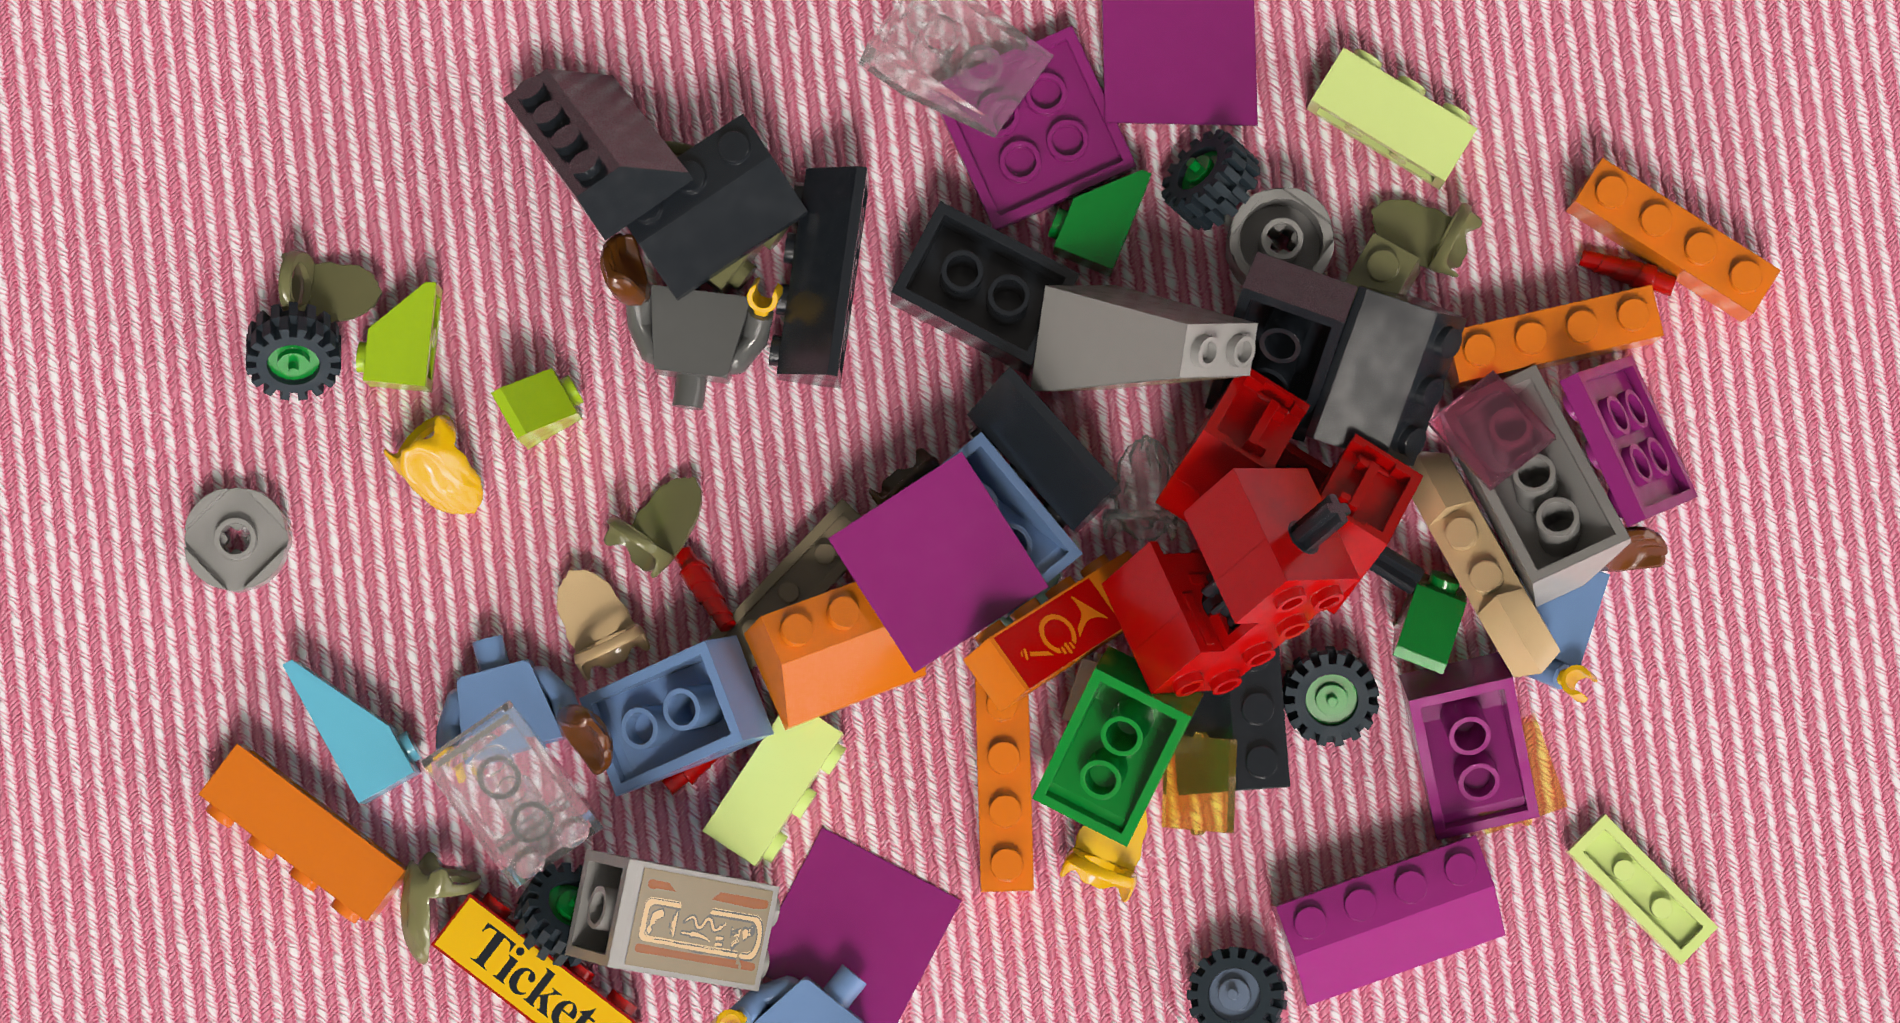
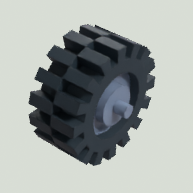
M1229 947L1228 949H1218L1211 952L1212 955L1209 958H1203L1197 964L1200 967L1196 973L1192 972L1189 981L1192 982L1191 990H1187V1000H1191L1192 1008L1189 1011L1192 1018H1196L1199 1023H1280L1282 1020L1280 1017L1283 1009L1286 1010L1288 1002L1284 998V991L1288 990L1286 982L1281 979L1280 974L1282 972L1277 965L1270 961L1269 957L1252 949Z

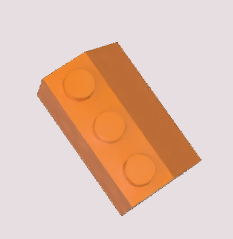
M856 582L760 616L744 633L785 730L926 676V666L915 673L913 672Z

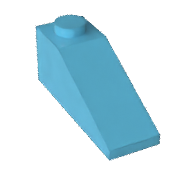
M290 660L282 665L358 803L367 804L421 773L415 762L421 759L422 756L408 731L399 734L396 727L302 663Z

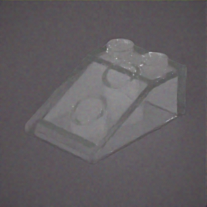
M899 0L867 43L859 65L898 93L995 138L1054 55L977 0Z
M510 700L421 761L426 771L490 858L516 889L533 878L539 871H543L546 866L553 864L604 828L581 789Z

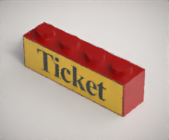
M487 892L483 898L477 893H470L431 943L438 951L532 1023L642 1022L634 1015L638 1006L615 988L609 994H606L591 981L595 978L596 974L582 962L577 966L570 967L569 961H567L562 966L553 965L554 955L549 954L544 961L536 957L541 949L537 945H534L530 950L526 948L523 942L527 938L528 933L517 934L515 928L517 924L508 918L513 910L490 892Z

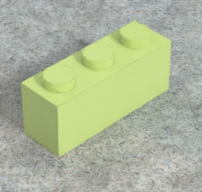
M1343 47L1311 99L1307 110L1440 190L1478 129L1469 124L1471 117L1453 104L1445 102L1441 107L1424 96L1426 94L1425 88L1406 76H1399L1397 80L1380 70L1382 63L1366 51L1355 49L1352 53Z
M778 716L771 726L774 734L761 741L702 831L754 866H758L763 858L772 863L788 839V836L781 832L792 814L799 819L802 818L817 795V792L811 789L810 786L821 770L830 775L847 749L839 744L844 734L821 718H816L785 730Z

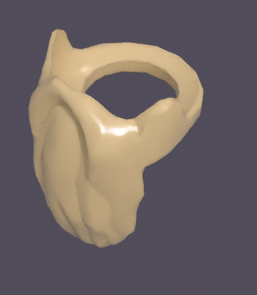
M587 570L568 571L566 578L562 580L561 586L558 587L556 606L559 617L566 629V638L576 651L574 653L575 664L585 680H590L591 669L594 666L610 668L625 661L634 646H638L645 651L650 649V644L643 627L632 621L627 607L618 599L607 581Z

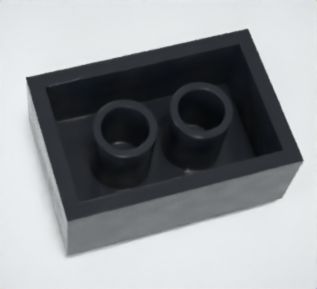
M940 201L891 291L890 304L1029 376L1034 367L1045 285H1077L1080 273Z
M1257 252L1243 284L1233 317L1258 323L1255 354L1251 368L1310 405L1291 437L1292 439L1304 442L1358 286ZM1232 378L1213 380L1204 408L1210 410L1213 408Z

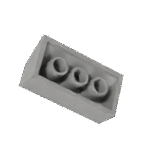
M1536 365L1440 409L1444 435L1535 607L1585 585L1631 543L1630 536Z

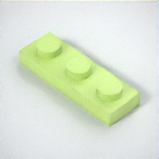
M1602 814L1565 851L1677 964L1682 965L1718 928L1606 814Z

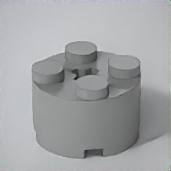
M1283 187L1255 193L1246 204L1243 203L1227 234L1225 257L1232 274L1242 286L1257 252L1323 274L1333 255L1334 233L1327 210L1315 197L1297 188ZM1281 234L1286 235L1290 239L1287 248L1291 252L1284 249L1279 251V253L1270 249L1272 240L1268 236L1277 239Z

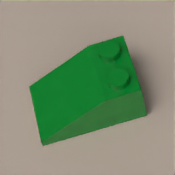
M1108 646L1086 685L1032 799L1127 847L1204 693L1199 691L1184 697H1177L1175 693L1151 694L1136 659Z

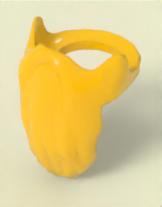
M437 415L423 422L406 438L397 453L393 454L387 449L383 450L394 469L406 480L412 490L434 508L446 513L460 515L477 511L483 500L481 478L469 464L466 455L456 448V429L453 420L449 416ZM434 431V435L432 437L424 439L426 436H428L430 433Z
M1146 810L1127 847L1083 826L1078 831L1075 846L1065 855L1060 877L1063 878L1068 872L1075 870L1084 883L1098 889L1117 887L1121 901L1127 902L1137 884V875L1134 871L1141 858L1142 843L1148 827Z

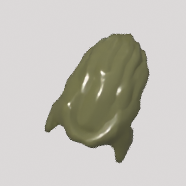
M1410 200L1383 201L1371 210L1373 216L1372 223L1377 235L1419 257L1420 266L1452 277L1459 276L1452 269L1460 267L1467 254L1466 234L1480 228L1483 222L1479 216L1471 211L1472 206L1467 203H1461L1452 217L1445 215L1438 209L1428 208Z
M292 250L283 253L281 256L283 261L279 272L278 292L283 311L289 310V302H298V310L305 311L307 304L316 306V316L326 311L331 315V323L335 321L343 322L366 314L376 306L382 295V290L379 287L378 281L375 280V276L359 265H340L333 262L315 264L309 254L300 250Z
M696 477L675 478L659 487L647 505L640 509L632 525L616 515L609 517L607 520L609 529L604 537V543L607 546L619 544L626 546L631 561L643 571H652V578L657 577L670 565L683 548L697 523L702 507L703 492L697 483Z
M427 852L418 864L414 860L409 861L403 880V892L400 903L404 940L412 956L419 964L423 965L428 962L430 948L429 899L469 894L475 891L481 884V875L476 872L443 868L439 865L433 852ZM453 882H460L466 884H455Z

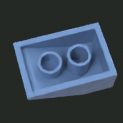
M982 432L946 460H950L960 452L964 454L1046 583H1049L1083 554ZM1020 606L1016 607L1015 609H1013L1012 611H1010L1009 613H1007V614L1004 615L1003 617L1007 618L1010 614H1012V613H1013L1016 609H1018Z
M737 635L705 640L579 698L582 706L588 708L602 719L613 740V759L606 771L616 797L730 754L774 734Z

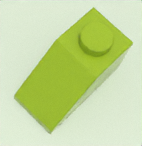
M436 282L423 283L368 328L367 342H359L356 354V371L363 373V381L370 387L432 392L443 294L442 288Z
M552 368L491 392L514 435L528 450L582 419L576 406L584 401L569 375L559 379Z

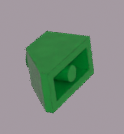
M1144 170L1137 171L1075 197L1069 211L1059 208L1048 234V237L1056 240L1053 254L1111 277L1152 173Z
M1432 570L1430 575L1424 573L1411 594H1407L1394 625V656L1437 673H1444L1467 604V596L1462 587H1459L1460 583L1457 578L1441 571Z

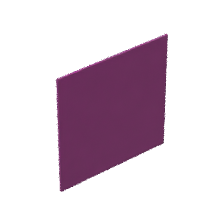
M1102 0L1105 123L1258 126L1254 0Z
M962 452L828 538L914 673L1049 587Z
M822 827L780 907L777 922L771 928L767 948L769 967L765 976L772 980L786 975L796 977L799 980L808 976L824 988L843 964L867 983L848 1009L860 1017L864 1023H898L962 900Z

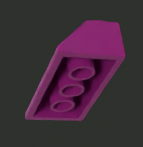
M1476 835L1454 840L1271 906L1307 1006L1505 936L1495 886Z

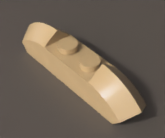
M1421 451L1417 455L1414 466H1409L1423 475L1412 497L1415 505L1513 677L1542 674L1561 652L1555 639L1449 454Z

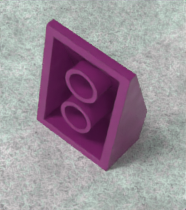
M1499 652L1448 663L1443 674L1430 669H1422L1399 675L1408 723L1436 839L1441 840L1540 817L1513 676Z

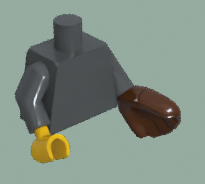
M614 234L606 241L601 250L600 267L605 283L613 296L626 306L628 330L642 360L653 364L657 375L676 377L672 406L683 409L703 410L707 382L729 384L732 375L744 373L767 346L774 316L773 309L783 293L781 284L777 283L771 298H766L759 293L758 284L760 277L754 280L747 296L693 290L677 301L668 286L652 285L650 295L647 273L641 259L637 241L632 234Z

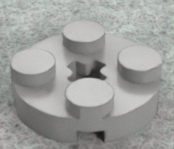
M225 488L209 493L193 507L187 517L184 529L186 530L184 539L186 548L184 547L185 556L194 573L204 582L215 588L236 593L258 589L270 582L283 568L292 546V536L289 532L287 519L279 506L266 495L246 488ZM230 527L237 531L242 530L244 527L248 529L250 534L246 541L249 546L244 552L235 549L229 553L225 549L229 542L225 532Z

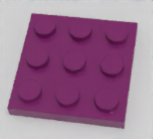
M1072 26L930 89V94L992 228L997 231L1131 172L1137 167L1118 124L1105 123L1104 94Z
M1632 355L1577 372L1560 381L1564 390L1562 394L1564 407L1569 416L1579 422L1587 439L1585 442L1587 456L1596 469H1601L1609 486L1608 498L1620 518H1624L1627 527L1698 497Z

